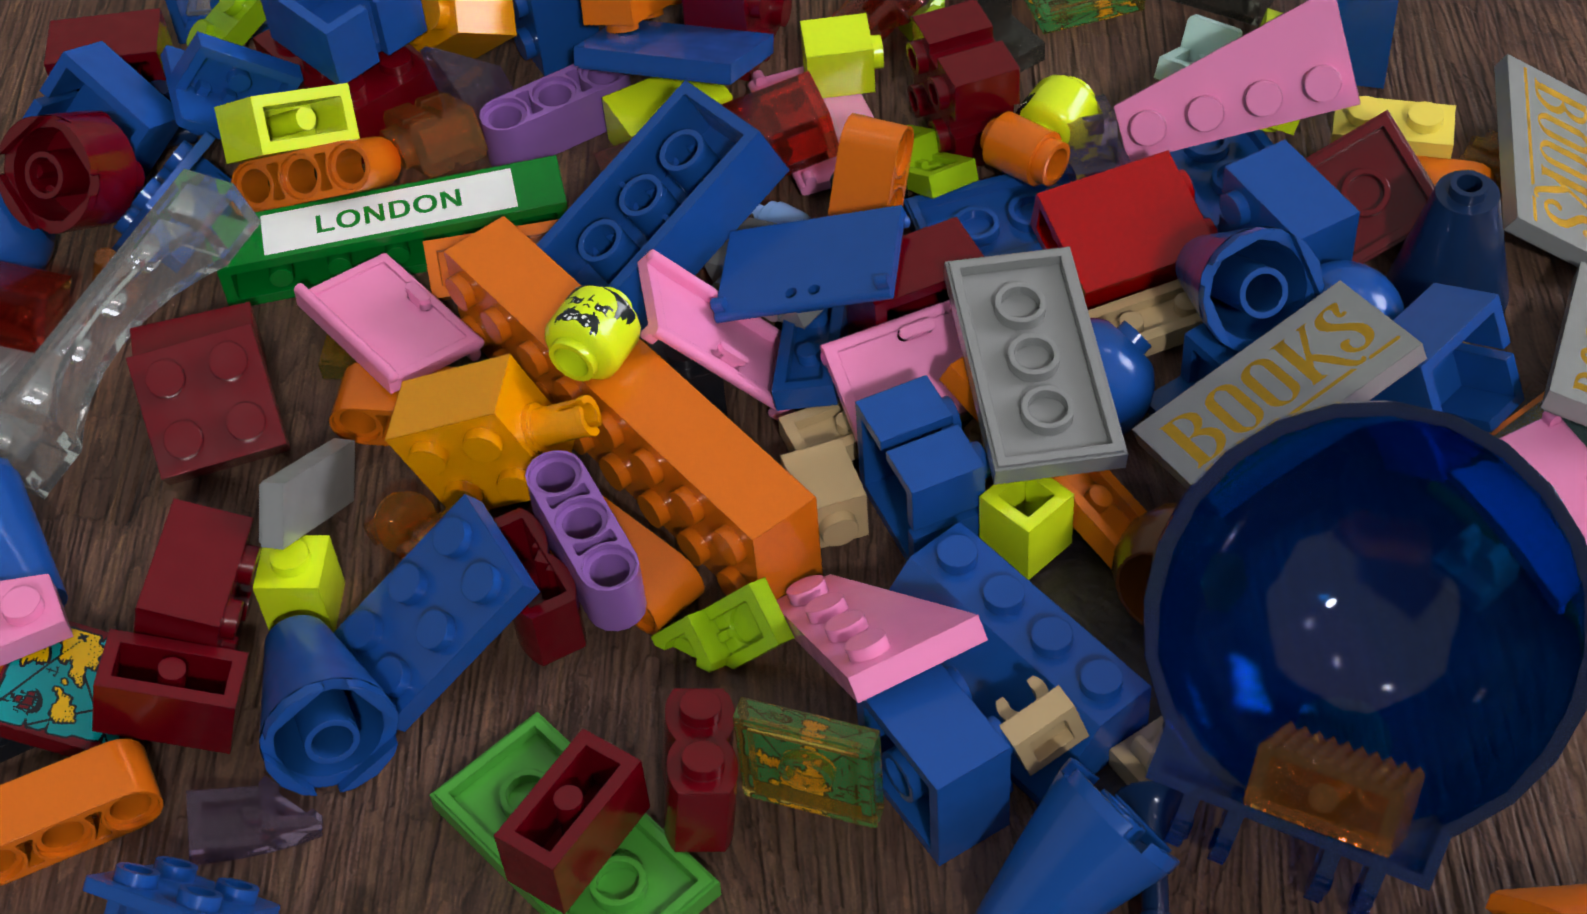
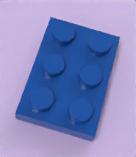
M464 494L334 631V634L392 699L398 712L400 723L397 730L405 732L540 593V590L483 502Z

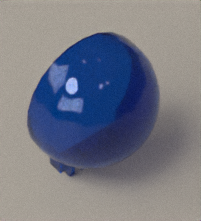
M1393 400L1331 402L1274 419L1226 448L1182 494L1156 541L1143 594L1144 657L1164 719L1145 767V778L1181 792L1168 825L1164 842L1176 847L1182 845L1183 840H1186L1191 832L1195 820L1194 814L1199 801L1203 800L1224 809L1219 824L1214 828L1208 842L1209 852L1207 859L1221 865L1226 862L1244 817L1320 847L1304 887L1303 898L1318 904L1323 900V897L1331 889L1334 873L1341 856L1363 864L1357 882L1354 883L1347 900V914L1370 913L1386 874L1430 891L1451 838L1514 804L1557 762L1587 710V545L1583 534L1553 485L1508 443L1453 414Z

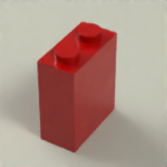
M1169 150L1037 193L1030 222L1043 250L1070 246L1088 310L1178 279L1176 275V261L1185 244L1198 236L1218 233L1213 221L1208 217L1203 218L1195 202V191L1191 178L1184 169L1178 170Z

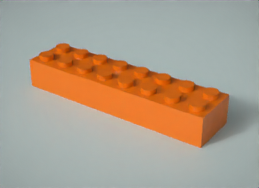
M502 216L444 251L450 275L445 280L446 288L458 307L460 319L484 340V346L480 350L489 359L511 354L551 404L576 399L582 395H590L596 401L601 413L602 426H598L600 433L595 437L575 439L573 449L580 455L588 453L599 464L604 477L617 491L623 489L628 491L637 500L641 512L654 527L660 528L664 526L677 539L681 551L693 565L700 566L703 564L717 577L718 583L726 596L751 582L765 577L777 600L787 595V588L796 581L813 575L823 576L816 497L644 341L639 338V341L620 368L608 379L577 381L565 376L554 366L550 360L549 349L545 342V327L567 296L576 287L581 285L511 221Z

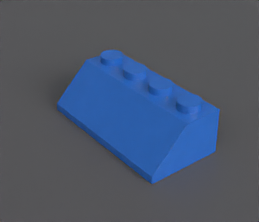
M961 521L910 556L891 585L890 591L979 615L988 640L941 664L945 668L953 666L960 672L970 689L972 701L986 718L994 716L1003 723L996 709V701L1001 697H1004L1010 707L1017 712H1020L1036 701L1026 681L1032 676L1040 678L1046 684L1049 691L1059 685L1076 707L1089 737L1032 776L1028 774L1015 754H1011V781L1037 805H1039L1059 769L1070 757L1076 759L1096 774L1109 764V750L1148 725L1152 686Z

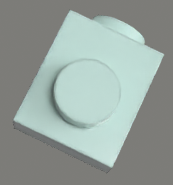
M1198 14L1190 16L1187 20L1181 46L1159 57L1154 78L1161 80L1231 41L1242 37V30Z

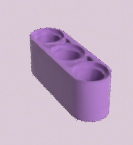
M572 64L492 99L483 106L479 115L490 164L496 167L553 156L607 132L602 97L631 86L630 74L581 69Z
M553 450L542 453L527 466L525 478L534 517L540 522L546 533L552 554L568 568L575 581L579 602L595 626L606 631H621L631 628L644 616L647 606L637 553L583 462L575 454L568 451Z

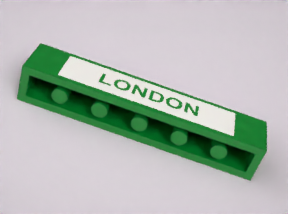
M553 155L213 220L216 271L228 305L232 306L250 302L251 306L295 298L294 287L297 284L303 283L310 289L383 253H387L411 275L428 272L423 241L475 233L502 216H505L515 226L560 219L568 210L557 156Z

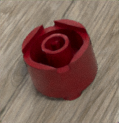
M76 111L26 117L16 122L7 131L0 145V155L5 154L4 173L0 174L1 196L11 214L22 225L32 230L40 229L49 232L48 234H59L109 225L125 214L133 201L135 193L140 191L144 185L145 175L143 167L136 160L127 136L112 121L111 117L103 111Z

